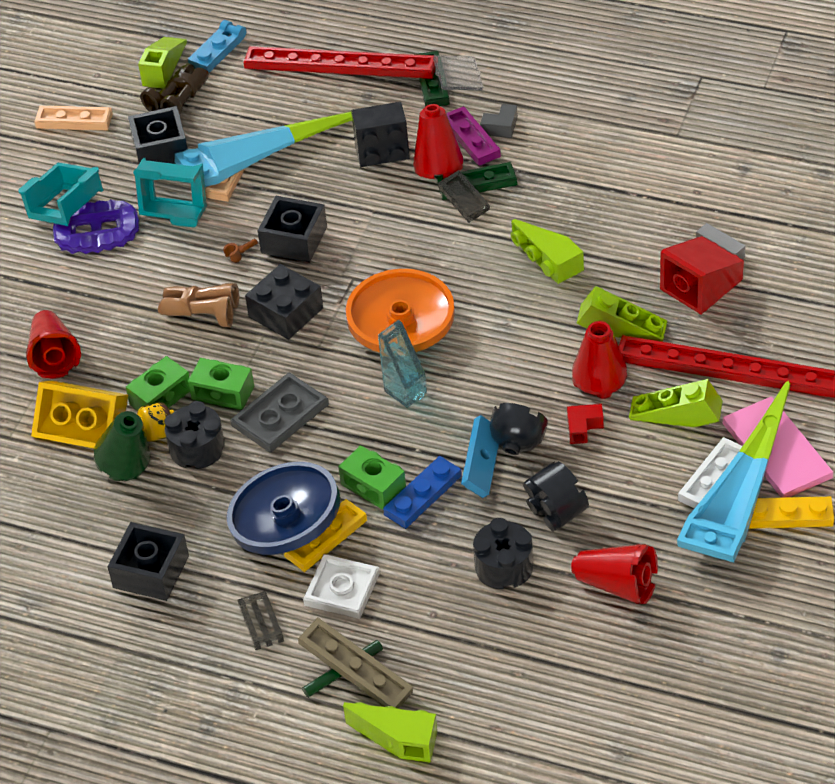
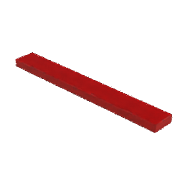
M249 46L243 61L244 69L433 79L438 63L437 56L256 46Z
M622 335L619 348L625 363L781 389L785 382L789 381V391L835 398V370Z

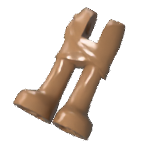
M225 283L219 286L200 289L198 286L165 287L163 299L158 306V312L161 315L192 316V314L199 313L213 314L221 327L230 328L233 324V309H237L239 305V288L235 283Z

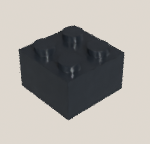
M401 101L351 110L355 149L360 168L410 159L407 122Z
M177 106L128 116L139 164L143 158H146V161L176 164L175 153L188 150Z
M276 195L257 230L261 253L310 262L327 229L325 204Z
M279 264L245 295L248 317L288 340L324 308L321 286L282 264Z
M130 522L107 566L112 587L167 601L189 557L185 534Z

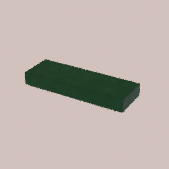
M432 51L414 54L437 56L438 63L433 79L419 78L425 107L430 104L439 106L450 105L439 52Z
M511 162L462 171L447 178H443V175L436 177L442 200L517 185V177Z

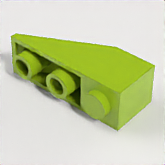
M163 37L145 48L138 63L142 86L163 89L167 85L187 44V39Z
M517 219L511 220L512 232L510 235L513 243L517 247L520 246L526 252L528 258L532 262L535 261L542 268L544 274L547 277H551L557 284L584 271V252L569 237Z
M595 286L581 303L576 324L588 328L595 321H603L610 326L615 337L625 335L662 342L668 320Z
M705 379L633 396L629 419L685 427L703 426L720 421L723 400L710 381Z
M344 702L343 709L347 725L400 759L431 763L438 732L436 714L424 710L411 711L398 709L393 706L379 707L362 702Z

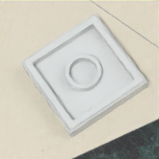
M324 554L304 596V606L360 619L380 574L379 567Z

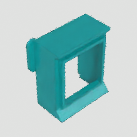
M143 158L138 167L133 171L139 215L170 219L173 225L196 227L207 207L203 163L196 166L146 161V158ZM163 179L191 183L192 201L156 197L154 180Z
M58 162L40 178H31L18 189L28 218L68 226L70 217L93 198L98 191H104L98 173L99 168H88ZM62 190H68L57 200L59 210L44 207Z

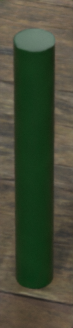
M375 640L362 650L373 657L382 651L383 647L378 640ZM330 669L302 687V690L306 697L309 698L342 677V675L334 669Z

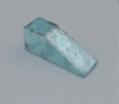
M397 320L378 334L384 392L408 408L416 401L421 400L427 393L426 376L403 323Z

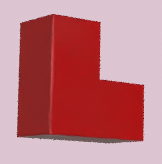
M602 404L567 406L570 444L588 443L587 430L604 428Z

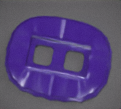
M112 199L108 201L99 200L95 203L87 202L70 217L68 226L53 224L54 243L58 244L61 250H67L71 254L77 252L84 254L89 252L99 253L103 250L111 251L114 247H124L127 242L134 240L135 234L139 231L138 212L133 205L122 200L116 201ZM116 221L117 228L102 230V223ZM91 225V231L76 233V227Z

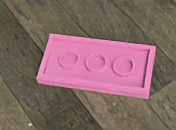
M772 396L723 417V425L739 445L743 446L774 401ZM783 411L764 475L781 498L792 497L833 478L831 468Z

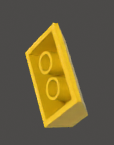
M57 381L39 382L31 437L95 448L98 439L115 417L126 411L128 394Z

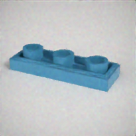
M482 415L474 419L461 484L481 498H484L490 492L499 445L492 438L490 421Z

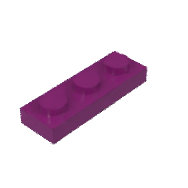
M464 106L446 113L457 141L478 166L501 157L500 148Z

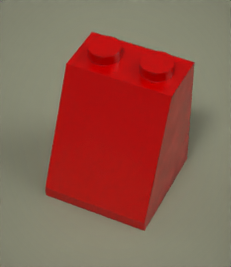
M703 236L664 248L660 251V290L702 315L743 280L744 260Z

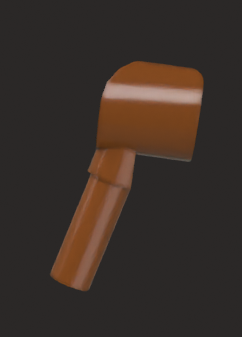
M254 238L240 246H237L235 243H229L224 246L223 251L226 257H230L232 262L237 263L242 258L241 254L257 245L258 241Z

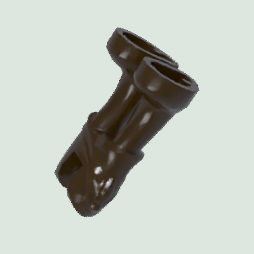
M187 63L176 71L160 92L152 87H148L141 92V102L149 112L177 106L180 115L182 107L188 98H194L196 92L206 83L209 78V72L201 67L195 69L192 64Z

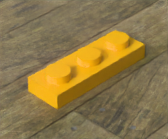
M832 497L758 498L749 529L833 527Z
M345 499L340 503L338 513L333 522L320 536L298 549L284 553V557L303 572H306L322 559L324 554H328L367 521L366 513Z

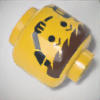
M162 402L142 406L137 411V415L142 419L148 442L166 438L165 418L172 414L174 410H169L166 404Z

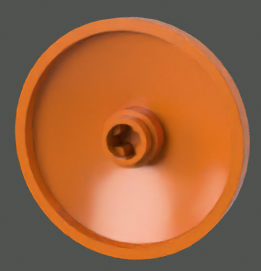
M392 269L368 277L352 291L346 304L347 325L353 337L363 346L373 351L392 355L415 353L433 346L448 333L455 316L454 299L444 282L434 275L415 269Z

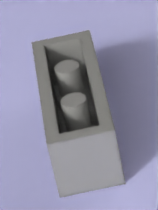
M706 223L696 231V238L703 236L717 243L728 252L737 255L740 259L745 258L746 246L710 224Z

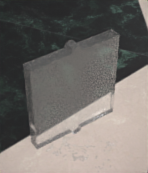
M434 55L435 74L439 77L442 90H483L484 87L480 77L481 71L478 70L474 56Z

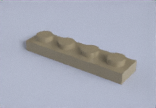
M319 617L298 638V644L384 707L393 706L399 709L413 693L412 685Z

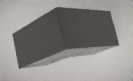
M502 104L499 114L483 113L480 126L489 136L512 138L518 118L517 106Z

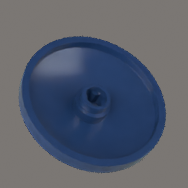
M310 462L279 464L253 476L236 492L227 510V525L236 543L249 552L262 555L290 552L310 543L330 526L339 510L340 491L331 473L320 465Z

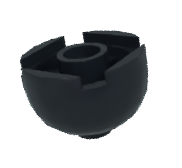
M501 403L499 409L496 406L493 408L490 420L491 435L495 442L503 447L502 450L504 452L518 455L519 452L533 450L542 442L547 430L548 419L540 412H538L537 417L530 414V408L515 403Z

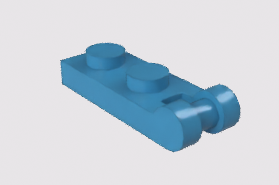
M223 20L220 23L219 29L188 58V63L192 64L195 69L201 67L210 73L245 38L247 29L241 25L234 26L232 22Z

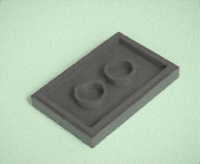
M288 372L230 419L233 428L271 453L329 405V400L326 396Z

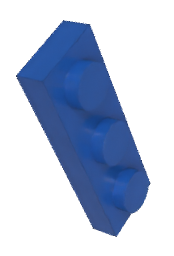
M438 456L383 508L384 516L407 529L462 477L461 468Z

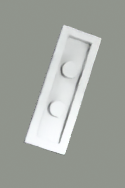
M723 437L680 490L678 501L695 508L726 470L742 446Z

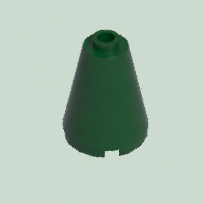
M130 411L122 412L115 417L98 439L94 448V461L97 469L101 473L103 471L109 475V478L115 481H129L138 478L150 462V449L142 419L139 415Z

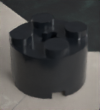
M194 401L165 418V434L169 453L177 465L186 468V465L195 466V469H202L220 459L223 447H225L220 417L213 409L205 406L203 402Z
M559 461L549 464L523 483V487L530 497L526 500L528 507L534 514L540 512L544 516L545 524L553 532L589 508V501L585 491L578 492L575 486L578 482L577 478Z
M495 518L490 524L478 531L473 541L474 566L479 580L486 586L494 589H504V586L513 585L515 588L524 584L533 572L531 533L523 526L507 521L504 518Z

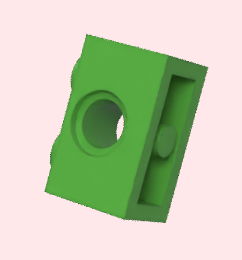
M165 356L126 386L129 405L137 411L142 406L159 402L166 404L168 408L190 392L188 384L189 372L168 356Z
M201 357L188 380L192 400L238 410L244 409L255 387L251 368Z
M361 445L338 466L341 485L382 510L406 487L405 471L399 465L388 462L377 452L370 451Z

